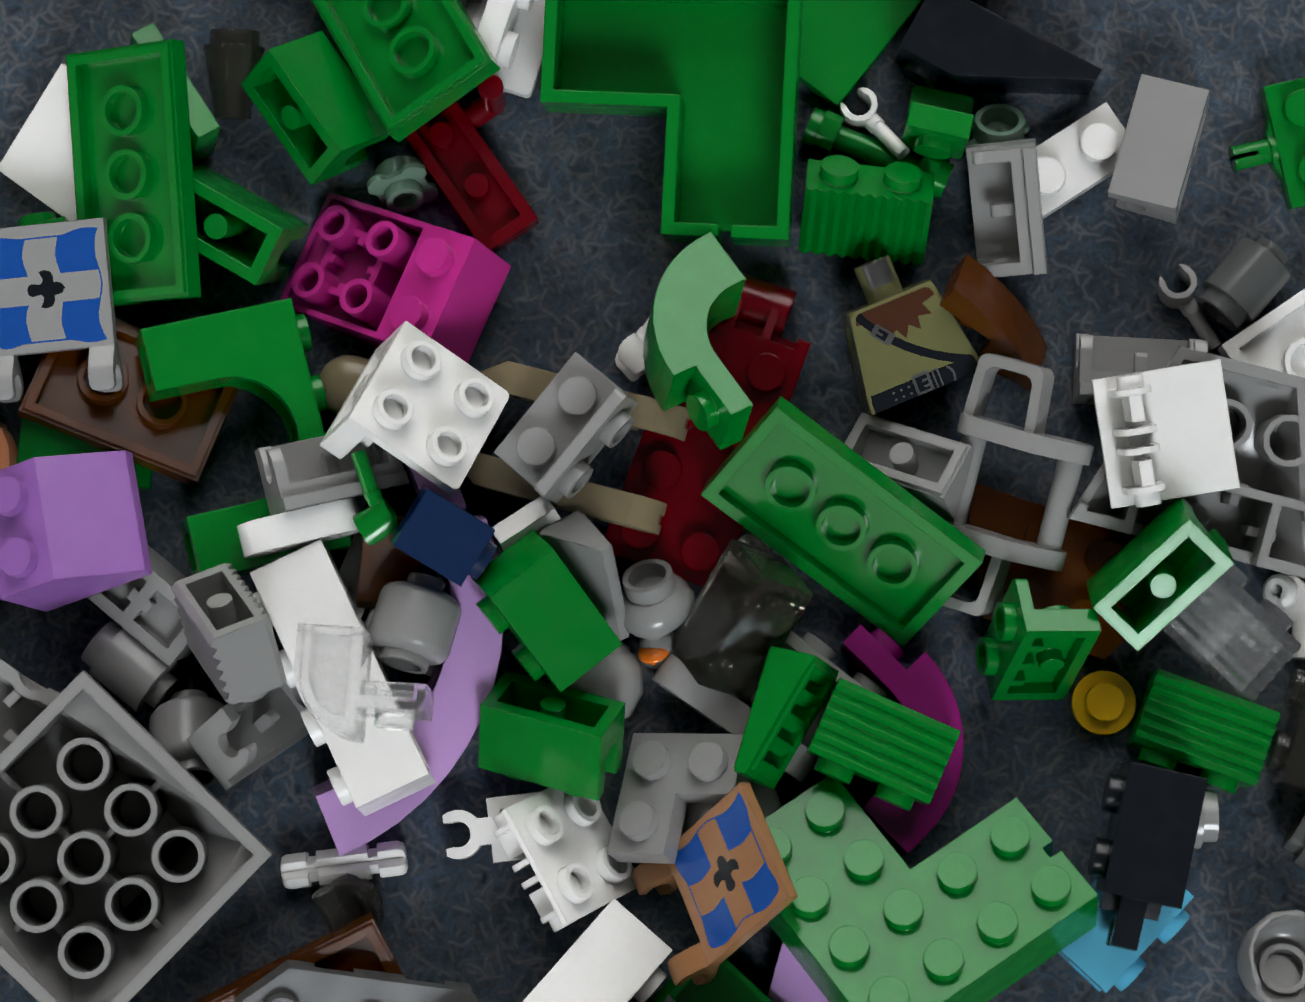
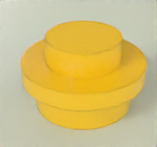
M1097 671L1082 678L1075 686L1071 696V709L1074 718L1082 728L1093 734L1110 735L1125 728L1132 720L1136 709V697L1131 685L1125 678L1111 671Z

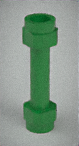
M815 107L802 137V143L828 156L835 149L879 167H886L893 162L914 164L921 171L934 172L933 197L941 198L954 164L943 159H932L924 156L921 158L911 153L898 160L881 141L843 126L845 117L829 110L826 112Z

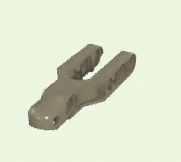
M342 355L333 358L323 367L319 376L324 386L327 410L335 415L338 414L370 359L356 355ZM506 361L481 371L483 375L509 393V398L531 404L536 401L558 374L511 361ZM625 391L639 403L630 414L635 418L631 430L638 431L639 429H644L685 442L688 431L686 426L688 420H691L686 407L677 405L663 412L655 398ZM479 452L467 473V477L474 485L489 491L530 502L541 496L534 490L535 487L501 458ZM587 482L570 499L563 496L558 503L550 501L556 509L571 513L579 510L586 517L655 535L660 533V521L662 516L664 517L667 503L592 482Z

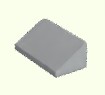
M862 412L844 444L939 516L953 521L963 496L974 454L973 447Z
M579 510L543 528L539 532V536L554 549L619 640L622 641L628 638L629 632L624 627L626 609L612 545L584 513L581 514Z

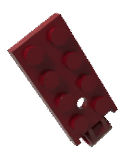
M741 272L746 281L735 316L720 322L707 334L716 355L753 404L743 440L780 396L788 402L791 401L811 343L799 339L798 343L781 337L797 292ZM683 402L679 405L686 407V402ZM688 420L686 426L688 431L685 442L670 436L644 430L622 491L667 503L664 517L662 516L660 521V533L655 535L609 523L605 538L612 545L615 555L634 562L647 559L664 560L670 564L673 573L684 580L720 593L730 567L728 552L731 546H736L744 527L701 496L705 483L742 441L720 450L707 431L699 430L692 420Z

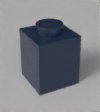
M424 485L389 539L393 546L460 587L468 575L475 579L481 576L497 548L495 544L489 541L495 532L494 528Z

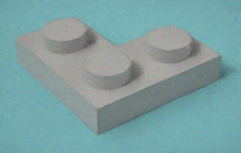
M633 733L607 853L618 862L675 864L688 803L717 804L740 782H750L749 779L734 771V764L743 734Z

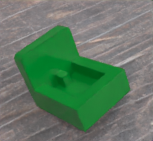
M921 85L915 86L911 93L901 141L908 148L913 149L917 154L932 159L955 158L961 160L973 123L974 115L971 113L974 100L966 95L939 89L933 90Z

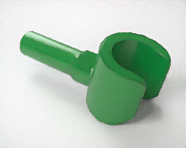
M363 449L350 455L363 496L369 506L354 515L353 520L366 543L374 545L395 531L398 518L392 506L383 498L381 489L378 488L367 451Z

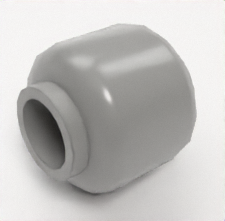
M412 572L409 573L407 581L389 582L384 585L379 593L368 630V640L379 651L377 659L380 662L394 669L414 674H426L429 666L440 665L445 662L450 655L461 617V608L452 596L444 592L446 588L444 581L428 574Z
M181 690L172 694L168 701L160 704L150 715L149 733L207 788L216 784L218 780L188 742L187 738L225 704L208 697L207 693L201 690Z

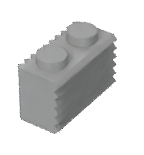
M223 563L175 581L171 590L176 596L174 601L179 607L177 612L182 618L180 622L185 628L183 633L188 639L187 645L225 702L232 705L239 702H253L264 697L270 690L284 685L287 679L269 614H266L265 608H262L261 603L257 602V598L253 596L252 591H249V587L245 586L244 580H241V576L237 575V571L233 569L232 564Z

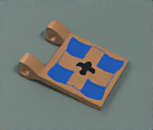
M740 782L680 837L675 864L642 863L632 871V879L639 895H647L655 887L659 895H670L679 888L700 940L699 943L676 954L667 962L675 986H681L691 978L696 985H706L712 981L717 974L719 965L798 897L751 784L746 782Z

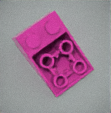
M329 192L280 300L291 298L295 313H303L305 317L377 348L402 323L408 321L468 363L511 265L476 238Z

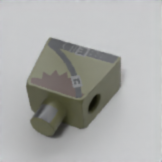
M889 255L854 268L867 303L842 313L841 316L857 393L864 413L874 415L975 373L979 357L953 314L940 306L942 296L931 280L920 281L902 288Z

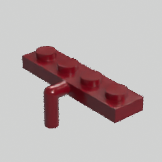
M492 75L478 85L479 98L464 108H461L457 101L407 136L405 141L425 166L426 171L471 236L496 253L538 225L539 221L476 130L502 113L506 107L503 82L498 76Z

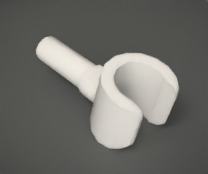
M865 87L858 88L857 95L870 108L864 115L852 114L844 103H840V115L845 117L844 124L854 130L866 128L898 160L903 159L909 153V148L877 114V97L872 90Z
M649 317L636 333L623 340L615 357L617 367L632 382L637 381L646 373L643 346Z

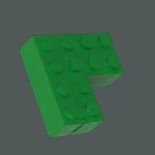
M545 0L540 102L548 112L667 117L661 236L666 242L692 243L712 232L717 241L722 244L723 232H731V239L735 245L791 247L803 0Z
M829 776L765 818L798 895L793 902L768 923L829 1002H988L1096 927L1098 894L1062 851L1052 856L1053 840L1017 797L911 869L841 782Z

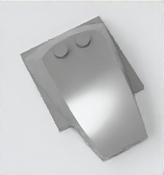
M0 659V965L38 1002H129L257 871L273 852L86 671H82L59 693L50 687L48 689L44 688Z

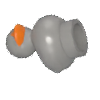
M647 559L630 566L622 576L624 587L622 595L626 609L624 627L627 632L639 637L637 643L639 660L651 669L658 670L670 654L678 658L680 656L681 642L673 630L677 629L688 618L694 606L695 595L688 583L682 577L674 574L672 567L666 561Z

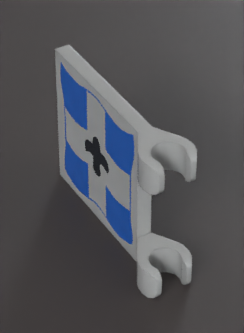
M93 218L0 228V402H18L24 397V382L18 356L89 349L88 379L91 388L104 393L122 390L124 375L117 345L107 220L105 218Z

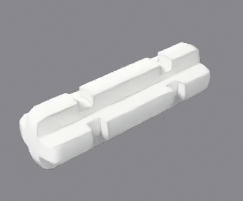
M398 840L377 843V848L369 849V845L365 844L339 856L337 848L316 851V856H309L308 852L286 854L281 857L280 863L282 882L284 887L288 889L312 887V882L319 881V884L322 886L372 879V874L380 873L382 878L400 876L407 873L408 869L406 847L403 842Z

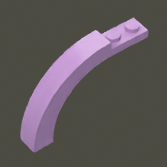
M405 464L416 494L424 485L460 508L467 509L460 488L454 493L449 494ZM480 514L475 516L488 524L487 518ZM491 537V539H490L489 541H490L491 543L495 544V543H494V540H493V537ZM497 550L495 551L491 561L498 556ZM470 575L467 576L461 587L443 576L446 583L445 592L452 596L461 608L460 621L450 655L442 664L434 665L425 689L407 716L409 725L436 783L367 816H364L355 807L354 802L343 806L330 779L313 786L312 789L339 856L370 842L399 823L419 806L449 774L468 746L480 722V704L492 690L495 683L502 650L503 633L499 635L476 606V603L485 596Z

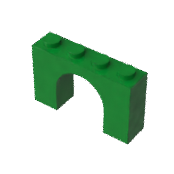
M291 298L140 330L135 343L150 402L209 389L235 387L260 397L275 410L286 428L289 443L325 435L320 417L321 412L327 411L324 386L318 374L310 376L305 352L312 349L310 329L303 313L295 315ZM266 497L241 505L187 516L180 524L192 575L223 563L232 564L233 569L237 571V575H249L250 572L303 547L255 558H244L237 526L248 521L270 516ZM350 535L323 542L331 555L343 553L352 546Z

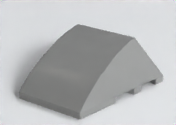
M1178 346L1165 368L1221 359L1240 488L1183 498L1192 506L1196 518L1208 532L1214 528L1225 539L1233 560L1305 579V378ZM1103 462L1068 518L1131 535H1138L1177 498L1162 500L1161 504L1136 507L1132 505L1111 509Z

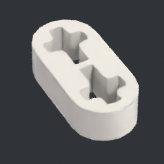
M356 498L342 499L288 511L238 525L237 530L244 558L265 556L304 547L320 539L325 542L358 533L359 530L353 520V516L359 513Z

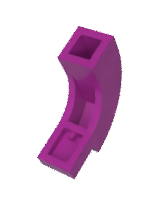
M860 625L841 644L840 649L878 684L892 701L961 731L930 804L922 805L914 801L911 810L906 811L873 795L861 807L879 831L903 855H906L938 823L955 793L963 762V726L954 694L946 678L926 652L906 670L898 662L904 655V652L884 631L877 627L870 634Z

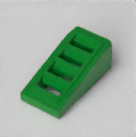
M771 646L770 650H768L734 764V771L761 787L774 790L827 699L839 671L817 656Z

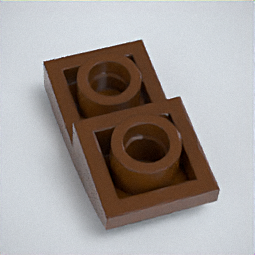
M966 254L953 269L940 306L952 313L959 323L975 329L984 336L978 352L979 358L986 353L999 354L1042 366L1047 346L1031 316L1000 280ZM1000 369L997 372L998 375L1012 380L1028 392L1032 388L1031 380L1026 375L1005 369Z

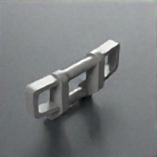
M990 353L983 354L978 360L965 408L960 413L956 429L957 432L962 433L960 442L971 445L974 449V454L959 510L953 521L945 520L986 550V555L992 557L976 600L953 594L942 606L973 616L991 615L996 603L999 601L1011 562L1047 570L1063 571L1067 552L1062 550V545L1069 522L1068 516L1072 510L1083 465L1090 466L1094 446L1068 438L1045 434L1054 384V374L1047 367ZM1000 369L1026 375L1031 380L1032 388L1024 428L984 417L993 383ZM987 441L1027 453L1058 459L1036 543L1012 538L966 523Z

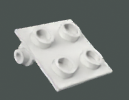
M1221 359L1091 380L1111 509L1132 505L1136 507L1161 504L1162 500L1240 488Z
M547 788L503 809L501 813L493 817L498 827L493 833L499 839L509 859L512 860L523 853L526 856L525 859L512 866L514 872L531 865L536 874L521 884L523 889L525 890L539 882L542 885L540 889L529 894L541 917V923L549 922L554 933L610 903L613 898L618 899L636 889L632 879V871L634 870L632 863L618 862L607 853L612 827L601 808L599 800L575 797L566 794L564 791Z

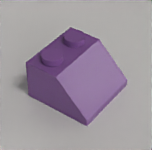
M120 450L33 457L0 470L1 600L48 612L153 573L131 452Z

